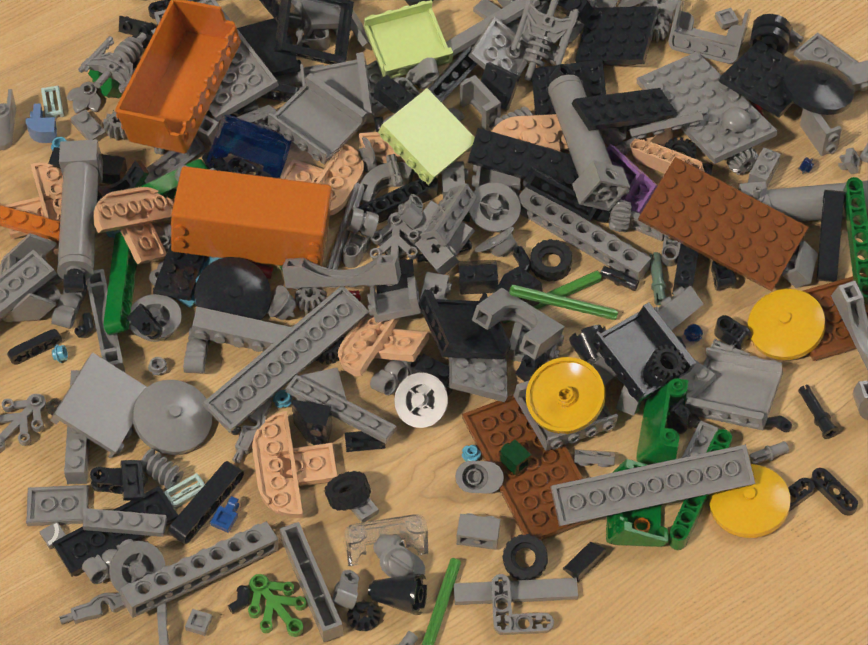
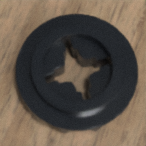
M363 599L361 602H356L353 609L348 610L347 620L355 630L369 631L379 623L380 612L372 601L366 602ZM367 610L368 617L364 616L360 619L359 612L364 613Z

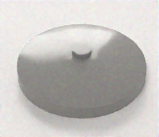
M162 380L145 388L137 398L133 409V424L140 439L150 448L164 454L180 455L193 451L204 442L211 428L212 415L203 406L206 398L197 388L183 381Z

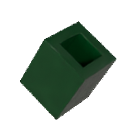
M514 439L511 443H506L501 448L500 461L517 476L531 465V454Z

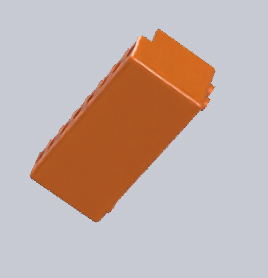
M188 0L170 1L115 108L116 117L120 120L121 128L125 131L130 142L184 154L188 152L241 44L235 23L225 19L221 7Z
M184 166L181 168L171 213V250L173 252L218 258L239 257L250 262L281 266L284 265L286 259L305 258L322 267L329 226L332 187L327 184Z

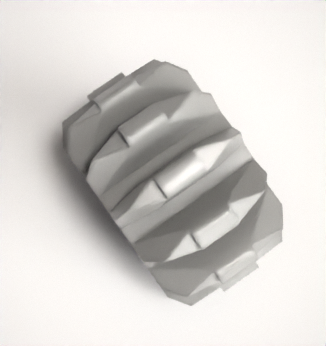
M660 14L657 16L651 41L655 40L656 43L659 40L664 41L665 37H668L670 28L669 21H667L666 17H661Z
M113 110L112 114H107L106 119L103 121L106 134H108L110 139L115 137L116 141L119 138L125 139L127 135L121 128V122L117 119L116 112Z
M751 147L727 158L726 163L734 173L743 175L746 171L749 172L753 168L758 154Z
M618 200L611 208L609 218L611 230L625 232L628 229L632 208L630 202Z
M302 287L295 292L296 305L300 311L305 310L306 314H308L309 311H312L327 298V293L323 287L315 289Z

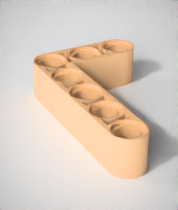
M671 127L664 129L665 132L655 135L653 132L646 133V137L635 138L630 144L635 162L659 172L666 173L675 157L704 172L701 161L663 147L673 137Z

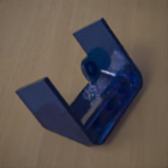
M224 115L215 135L207 162H210L212 155L222 159L227 157L228 154H232L263 166V171L269 173L272 178H280L292 141H288L280 133L230 115Z

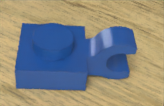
M231 496L225 508L219 506L210 521L211 526L229 533L238 518L236 511L240 505L237 503L239 499Z

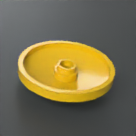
M780 289L763 296L753 306L748 318V329L752 332L751 341L762 354L777 360L798 359L813 351L821 342L826 327L824 312L819 302L810 294L797 289Z
M573 357L556 358L543 364L532 375L526 389V404L532 418L545 430L557 434H571L587 428L598 418L605 403V387L598 371L586 361Z
M751 464L755 484L709 495L711 514L716 523L728 533L743 538L762 537L777 530L786 520L790 510L789 489L785 481L776 472L764 466Z

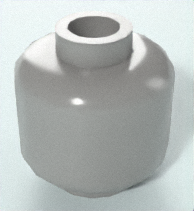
M380 535L374 543L373 550L380 559L382 552L391 545L405 547V543L398 535Z

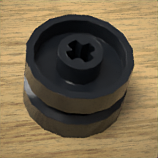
M763 14L753 21L750 48L759 40L784 55L789 47L792 28L790 22L777 14Z

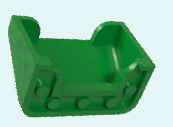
M673 379L646 400L637 448V462L651 465L676 459L679 434L673 429L665 428L666 419L669 418V409L673 403H678L683 398V405L685 406L689 380Z
M626 459L612 473L647 466V464ZM661 505L607 516L606 541L609 544L662 547L669 541L670 533L668 529L661 526ZM645 518L649 521L650 529L648 533L640 531L647 528V525L643 522L636 525L639 530L633 529L636 519Z

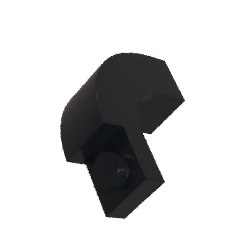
M135 160L121 180L109 186H98L97 202L110 192L143 186L149 171L140 160Z

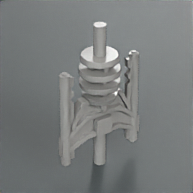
M527 0L511 46L512 51L520 48L521 44L519 42L523 39L522 34L525 33L528 25L529 35L535 38V41L529 40L528 44L533 47L532 49L526 48L525 50L526 53L530 54L529 57L524 56V61L530 63L524 78L525 80H532L536 65L541 67L545 65L541 61L542 59H548V55L544 51H550L551 49L546 43H556L560 38V49H557L558 55L555 56L554 61L556 65L562 63L578 17V9L571 11L569 18L559 19L553 17L559 0H551L547 14L539 12L534 7L536 0Z
M141 33L137 38L128 37L119 43L114 53H105L106 49L108 50L109 46L114 44L113 37L109 36L78 68L79 72H87L89 69L99 71L103 74L95 81V87L100 88L108 78H111L121 84L118 89L123 94L134 73L133 64L143 52L142 42L147 38L146 34Z

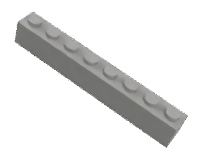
M692 286L686 288L679 287L673 292L674 296H669L662 300L659 308L657 306L654 307L671 330L703 305ZM598 352L597 358H591L586 362L598 371L605 385L616 374L605 363L604 358Z

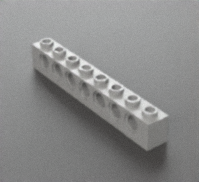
M525 188L518 196L521 206L520 214L611 269L618 272L623 271L625 275L639 281L650 269L651 258L646 253L638 251L629 243L621 241L614 234L604 231L600 226L594 225L586 220V218L528 188Z
M267 521L262 524H256L249 530L239 532L225 541H219L212 547L202 549L190 557H184L173 565L165 566L160 571L147 574L136 582L126 584L123 588H120L121 600L131 617L134 618L278 551V538Z

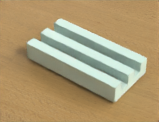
M59 85L41 88L45 117L57 118L58 115L64 117ZM55 90L59 107L57 111L55 110L53 91ZM45 92H49L52 108L51 112H48Z
M196 473L164 491V494L173 508L177 509L191 501L205 484ZM197 481L196 484H194V485H192V486H190V487H187V486H189L190 484H192V483H194V482ZM181 490L180 493L174 495L173 497H170V496L173 495L174 493H176V492H178V491Z

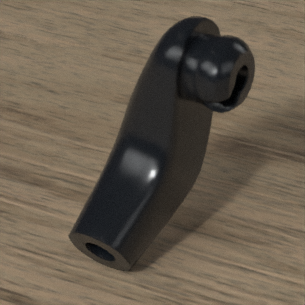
M516 246L513 256L518 265L529 273L531 261L524 248Z

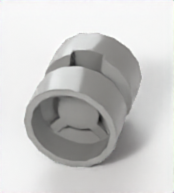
M352 207L347 217L346 230L354 233L360 231L361 235L373 237L379 215L369 211L364 213L362 209Z

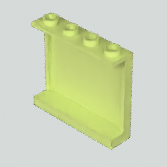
M432 0L421 1L415 5L403 6L397 10H388L382 14H373L364 18V29L383 77L388 75L391 78L407 75L409 70L413 69L425 58H434L437 66L452 62L453 51L451 47H447L432 10Z
M428 88L384 122L378 131L380 137L428 185L465 152L468 153L472 149L475 139Z

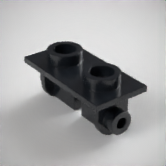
M119 16V32L133 36L145 33L151 36V30L156 28L153 22L148 23L129 18V16Z
M683 398L678 403L672 404L667 420L668 428L674 429L680 434L686 432L690 414L689 409L683 405Z
M362 431L345 433L346 452L386 448L385 443Z

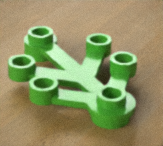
M262 574L254 575L249 582L250 590L253 592L252 603L248 608L249 616L251 618H258L261 615L259 604L263 595L267 601L264 617L260 622L261 631L263 633L272 631L273 625L271 620L273 610H275L286 624L288 634L292 637L300 636L303 633L302 621L292 618L282 605L294 606L296 610L302 611L306 608V599L302 596L296 598L287 597L291 596L295 591L294 585L291 582H272ZM259 583L263 584V586L257 587L256 585ZM286 587H291V588H292V589L289 590V591H286V590H285ZM270 590L282 591L286 596L273 595ZM301 601L303 602V605L299 606L297 605V602ZM253 609H257V610H258L257 613H252L251 611H252ZM264 624L270 625L268 628L263 627ZM295 627L299 629L298 631H292Z

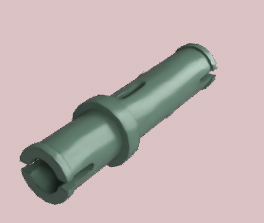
M654 252L653 255H649L651 258L652 274L651 289L654 291V303L661 305L660 302L666 298V283L663 279L661 254Z

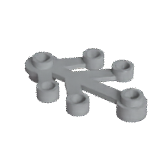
M398 212L391 214L387 220L388 224L381 231H375L371 239L374 244H380L383 238L391 231L392 236L379 248H373L370 251L371 259L374 260L379 255H383L390 248L391 255L398 254L399 256V247L407 253L409 259H416L419 256L417 248L411 247L400 237V230L408 236L409 241L412 243L419 241L418 231L410 229L398 217Z
M32 394L27 400L13 402L11 399H4L2 401V408L5 412H11L13 409H25L20 413L0 415V423L11 422L0 434V453L5 450V440L19 426V443L22 446H26L31 442L30 435L28 434L27 418L32 412L34 420H32L31 426L33 431L40 432L43 430L44 424L41 420V411L46 405L43 395Z

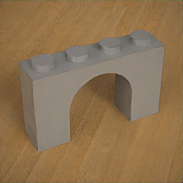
M503 288L479 303L472 318V321L487 330L503 320H512L525 325L530 331L524 334L519 350L534 360L560 341L565 327L518 297L510 295Z

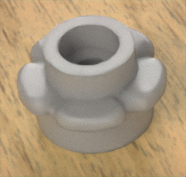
M155 357L151 359L148 369L153 375H160L167 371V363L163 358Z

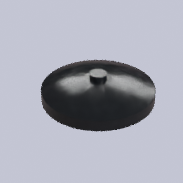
M813 60L795 62L785 70L782 78V87L788 98L799 107L816 114H839L849 108L854 97V88L848 77L840 70L823 62Z
M224 257L213 261L202 271L195 285L194 299L196 307L262 320L270 306L271 288L263 271L254 263L239 257Z

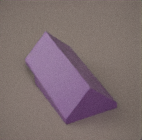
M609 144L606 149L611 163L614 166L623 167L630 186L629 194L623 195L619 200L630 202L631 211L641 214L658 185L616 147Z

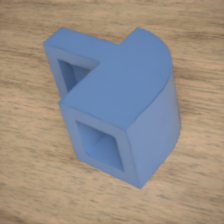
M34 104L33 111H30V118H25L29 136L39 143H52L57 137L55 117L43 118L41 104Z

